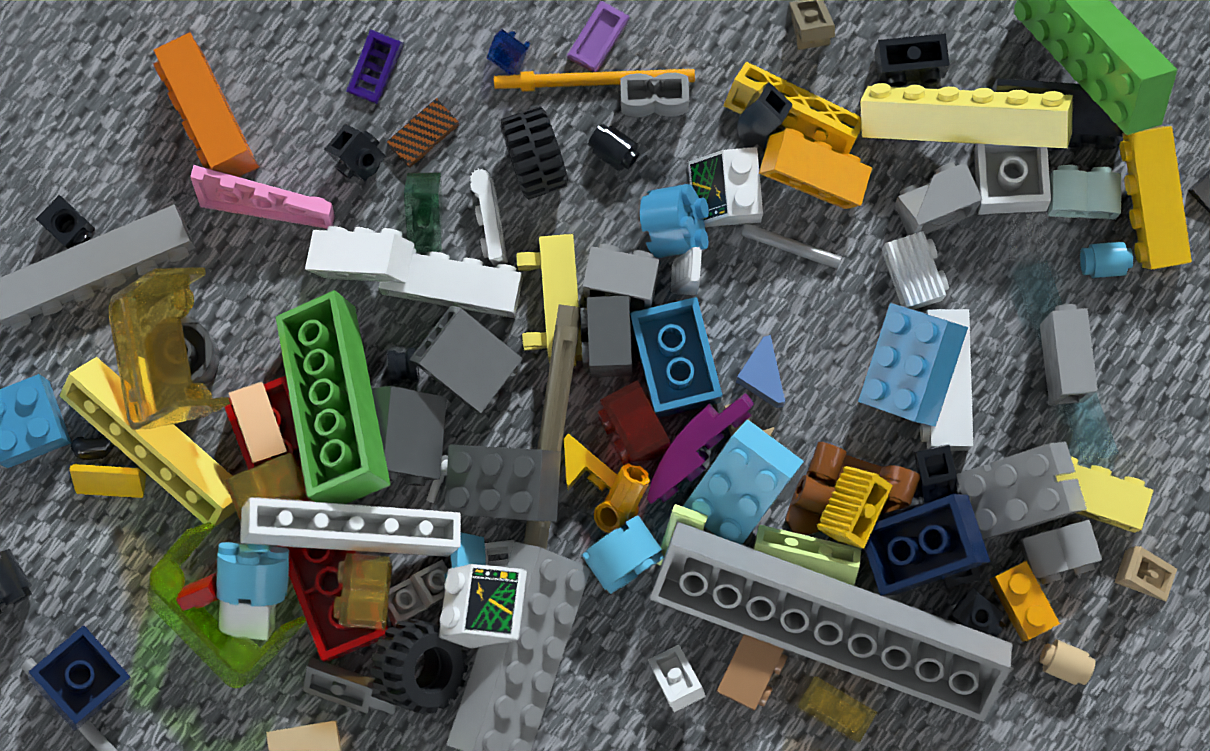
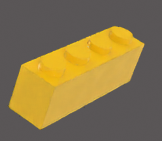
M1172 126L1149 128L1130 135L1122 133L1123 141H1120L1119 149L1122 160L1127 163L1128 175H1125L1124 183L1127 194L1132 197L1133 209H1130L1129 217L1132 228L1137 231L1138 243L1134 245L1137 262L1142 263V268L1151 270L1191 263L1192 259Z

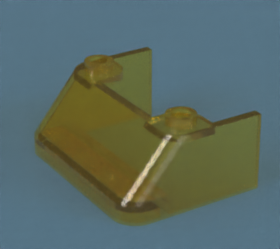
M205 268L153 269L114 294L110 299L108 313L128 423L134 430L152 429L204 418L230 404L229 397L212 398L211 392L203 383H192L181 319L188 315L194 305V295L190 290L189 284L206 275Z

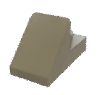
M798 0L789 2L798 50L830 45V38L835 37V25L824 1Z

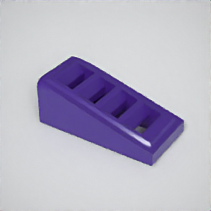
M370 29L346 92L378 104L404 43ZM379 43L391 48L389 54L374 49L375 44ZM373 55L385 60L384 67L368 61L370 56ZM365 67L381 73L379 80L364 74ZM361 79L375 85L374 92L358 86L359 80Z

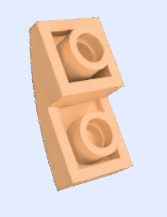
M263 382L229 392L228 394L252 462L254 463L286 452Z

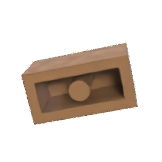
M743 634L716 693L753 711L757 705L764 707L773 689L767 685L772 673L779 675L788 656L782 654L784 648Z

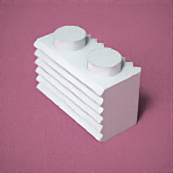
M924 231L884 244L882 253L901 306L915 310L943 301L946 296L945 291L949 289L948 281L943 270L937 271L934 259L937 258V250L932 239L926 240Z

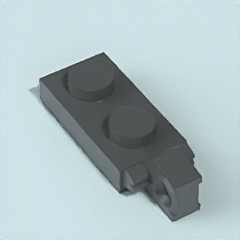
M312 657L307 664L303 692L364 713H368L369 710H381L394 715L398 706H394L389 701L382 699L379 695L381 690L375 689L373 685L375 680L373 678Z

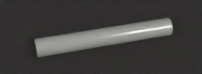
M745 223L741 235L838 269L842 256Z

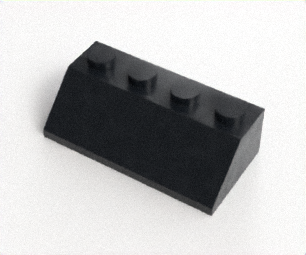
M997 78L991 89L993 92L1024 90L1028 93L1044 94L1049 91H1057L1063 95H1073L1072 135L1068 145L1070 148L1080 147L1082 143L1095 144L1097 149L1110 150L1116 148V145L1119 146L1120 141H1123L1122 133L1124 132L1093 101L1080 84Z

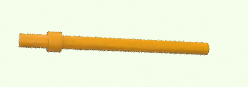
M673 69L534 74V71H521V75L494 76V89L521 88V92L535 91V88L621 85L620 79L622 77L637 73L647 74L654 78L664 73H680L688 76L689 82H695V70Z

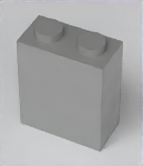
M1076 304L1056 306L1055 311H1052L1040 324L1049 406L1084 403L1098 392L1088 309H1077Z

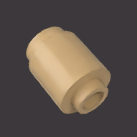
M1057 639L1052 645L1047 643L1044 646L1039 662L1043 664V672L1073 685L1078 683L1086 685L1093 674L1096 663L1095 659L1089 657L1088 652Z

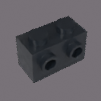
M946 33L878 40L874 51L878 84H888L891 87H901L910 81H920L921 84L937 83L941 81V78H945L950 67Z

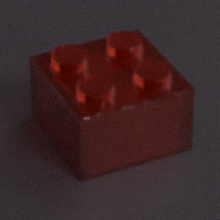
M637 380L600 399L601 410L597 412L599 415L598 419L607 435L613 433L617 439L614 442V449L623 465L629 463L634 466H642L666 453L670 447V440Z

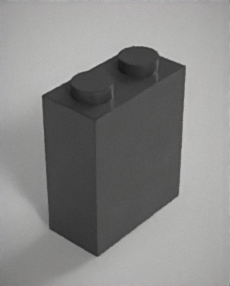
M451 305L409 360L469 408L482 413L484 409H489L498 398L497 392L502 385L515 377L519 370L518 364L523 358L462 308Z
M394 386L371 388L390 481H397V477L405 478L404 484L425 486L426 480L440 479L447 397Z

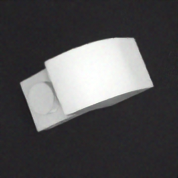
M239 599V605L219 600L218 627L222 632L231 636L268 640L275 629L276 604L258 607L251 606V600Z

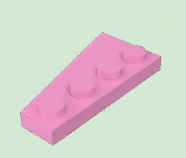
M193 165L190 178L200 207L327 229L328 226H333L335 215L332 203L327 202L323 198L305 196Z

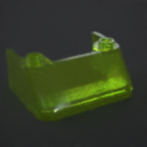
M208 522L186 530L154 566L149 577L147 600L157 615L227 686L237 689L250 684L304 625L306 619L302 615L281 625L266 643L259 648L247 637L233 638L231 635L222 632L218 627L219 622L204 607H192L182 611L176 601L178 594L185 585V575L180 566L214 529L215 526Z

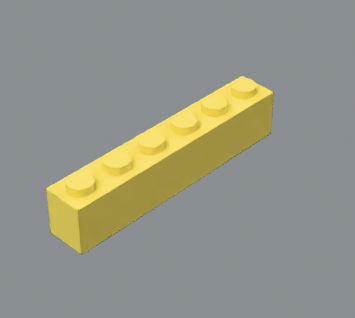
M880 83L867 86L860 101L862 138L1068 148L1072 135L1073 95H1063L1057 91L1034 94L1024 90L993 92V90L988 88L969 91L959 90L956 87L950 86L940 89H925L920 85H910L903 88L891 87L888 84Z
M98 357L69 373L59 396L210 530L238 509L248 489Z

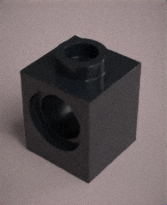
M60 195L36 218L67 249L91 240L93 237L91 233L96 229ZM68 220H75L74 228L68 233H62L63 224Z

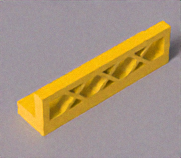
M748 62L744 64L732 83L723 105L724 107L742 114L753 95L766 83L770 82L779 92L789 95L790 97L786 98L793 104L783 123H781L786 129H793L803 133V138L811 142L820 141L827 143L833 147L832 151L839 154H850L862 130L861 116ZM746 76H749V77H751V78H754V79H756V80H758V81H760V82H755V81H753V80L747 78ZM810 107H814V108L820 110L821 112H817V111L811 109ZM840 121H843V122H845V123H847V124L853 126L854 129L851 128V127H849V126H846V125L842 124Z

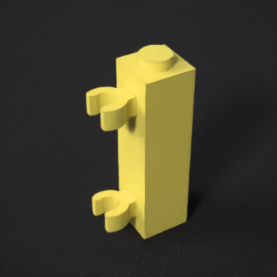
M573 234L539 236L540 252L516 253L518 271L542 270L546 332L522 333L524 351L547 348L549 363L558 305L579 307ZM580 324L574 366H576V361L582 360Z

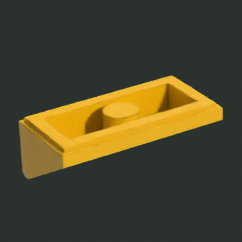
M70 465V474L77 494L143 498L146 473L139 468Z

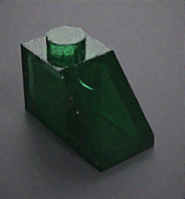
M407 173L404 189L407 240L414 243L413 249L417 250L416 252H442L443 197L441 173Z

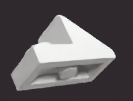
M679 645L648 659L659 685L674 712L706 697L700 682Z

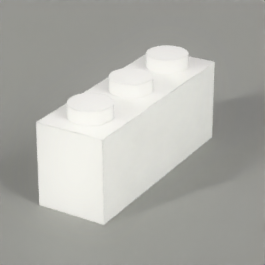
M328 226L327 230H313L305 270L327 279L407 283L414 243L403 238L402 232L389 228H383L381 233H375V231L363 227H355L354 232H350L341 227Z

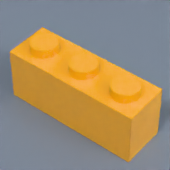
M784 129L782 132L769 136L759 174L840 208L849 209L862 205L872 167L861 163V158L852 154H839L832 151L833 147L824 142L806 140L803 138V133L793 129Z

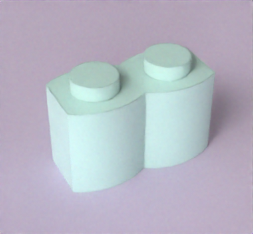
M1061 165L1058 166V170H1053L1049 175L1051 202L1048 207V216L1116 219L1121 214V174L1112 172V168L1094 167L1091 169V172L1078 170V166Z

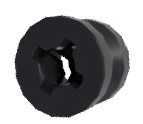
M415 347L408 348L406 352L398 353L396 350H389L387 352L392 385L399 384L401 380L406 379L412 382L420 381L419 367L409 360L416 352Z

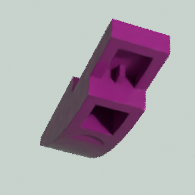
M746 393L720 413L709 403L678 434L667 449L654 474L647 496L650 504L658 498L664 503L679 491L676 484L686 477L689 481H692L706 470L703 463L708 459L709 455L702 446L705 445L709 450L724 438L721 431L732 424L734 428H737L752 416L748 410L754 405V402Z

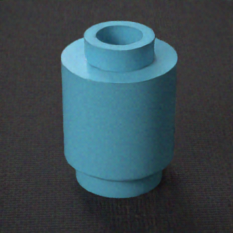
M1124 242L1090 244L1088 248H1082L1080 251L1082 274L1091 275L1092 278L1126 276L1128 269L1133 267L1131 248H1126Z

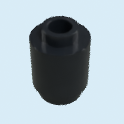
M605 124L599 125L588 141V146L593 149L592 153L617 171H621L624 168L630 169L639 157V152H637L638 143L612 125L609 127Z

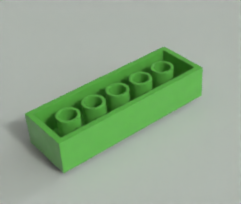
M1017 0L1014 7V15L1025 25L1034 37L1053 55L1054 59L1067 70L1072 78L1081 85L1093 101L1108 114L1111 120L1126 135L1162 125L1177 69L1109 0Z
M333 290L276 316L307 497L318 503L347 504L390 486L355 306Z

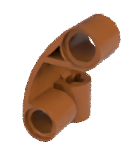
M818 442L807 474L802 476L796 486L785 521L793 533L809 535L819 532L817 524L821 523L822 513L826 509V505L829 504V499L832 498V493L835 492L837 480L841 477L840 474L844 473L843 468L846 466L875 473L893 485L880 514L909 507L921 476L912 470L896 465L883 467L846 455L847 452L837 446Z

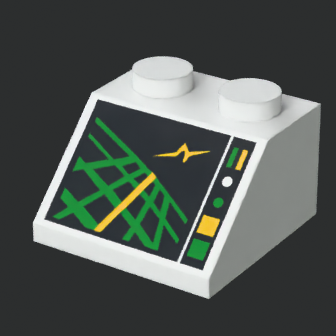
M757 147L721 150L688 162L690 185H692L698 197L705 198L708 204L709 214L707 218H704L705 227L761 223L763 206Z
M477 564L448 569L443 609L440 616L439 637L468 648L518 640L527 571Z

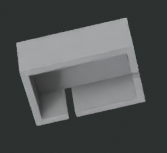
M1066 442L1048 443L991 462L988 465H982L956 474L962 495L969 496L983 540L997 538L1087 510L1078 479L1059 482L1056 479L1057 475L1075 472Z

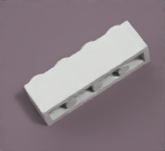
M413 249L407 283H379V290L382 295L448 307L452 305L465 310L515 318L523 279L521 272H516L517 268L511 265L497 264L496 268L483 266L482 261L473 258H463V262L449 260L450 256L444 253L430 252L429 256L416 254L417 250Z
M969 309L927 310L925 314L966 326L968 330L937 425L934 427L921 423V442H927V449L950 444L951 451H968L973 447Z

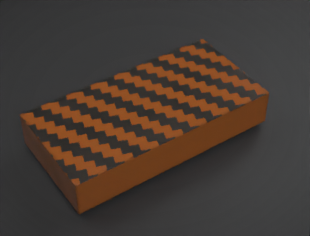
M436 98L386 142L397 156L411 168L460 124Z

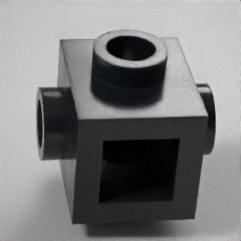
M347 124L343 125L324 149L337 162L334 167L348 179L354 176L364 182L378 171L380 163L386 157L377 147L380 142L366 130L361 132Z

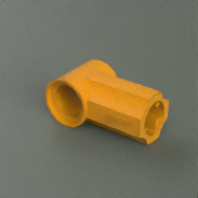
M629 463L622 466L605 501L595 508L594 520L602 531L610 533L615 529L622 528L627 525V521L638 515V504L650 483L649 473L641 466H634Z

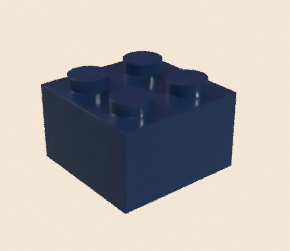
M84 625L28 671V680L74 731L130 684L131 676Z

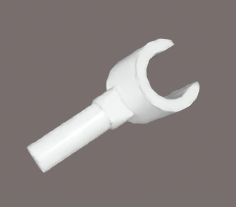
M448 455L442 456L440 479L433 480L426 500L431 503L435 502L444 476H447Z

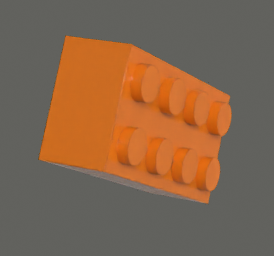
M191 32L154 49L158 61L153 63L161 81H164L169 91L167 94L175 110L179 112L183 119L182 125L198 150L196 154L202 166L236 177L243 176L259 168L223 92Z

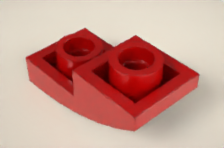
M217 573L187 584L181 589L176 601L182 611L192 607L202 608L209 603L219 600L216 597Z

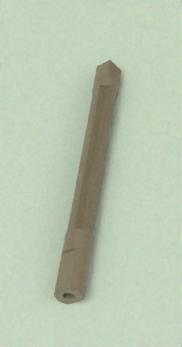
M558 305L537 450L561 451L579 333L580 307ZM527 520L524 544L547 550L551 521Z

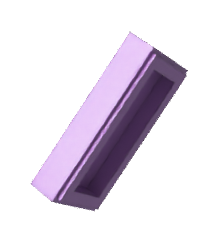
M601 0L567 54V58L591 72H598L629 21V16Z

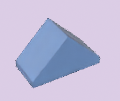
M771 335L762 338L737 376L736 382L775 408H780L784 406L785 398Z

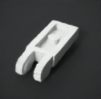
M474 170L470 176V181L472 182L470 185L471 190L480 200V205L475 206V212L479 226L484 225L485 238L480 239L484 258H489L494 266L506 264L508 261L493 179L486 170Z

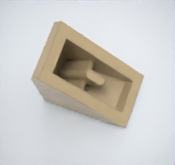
M1134 546L1125 550L1114 583L1167 602L1177 568L1143 547Z

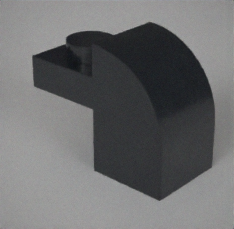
M770 82L766 83L753 95L738 120V135L745 148H753L758 144L765 152L769 136L786 129L781 123H783L793 104Z

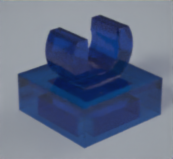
M501 29L494 36L486 58L509 75H515L523 64L530 42L526 41L523 44L515 38V31L507 33Z

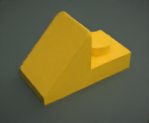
M568 433L564 438L568 491L586 470L590 473L587 479L601 491L606 487L610 490L617 474Z

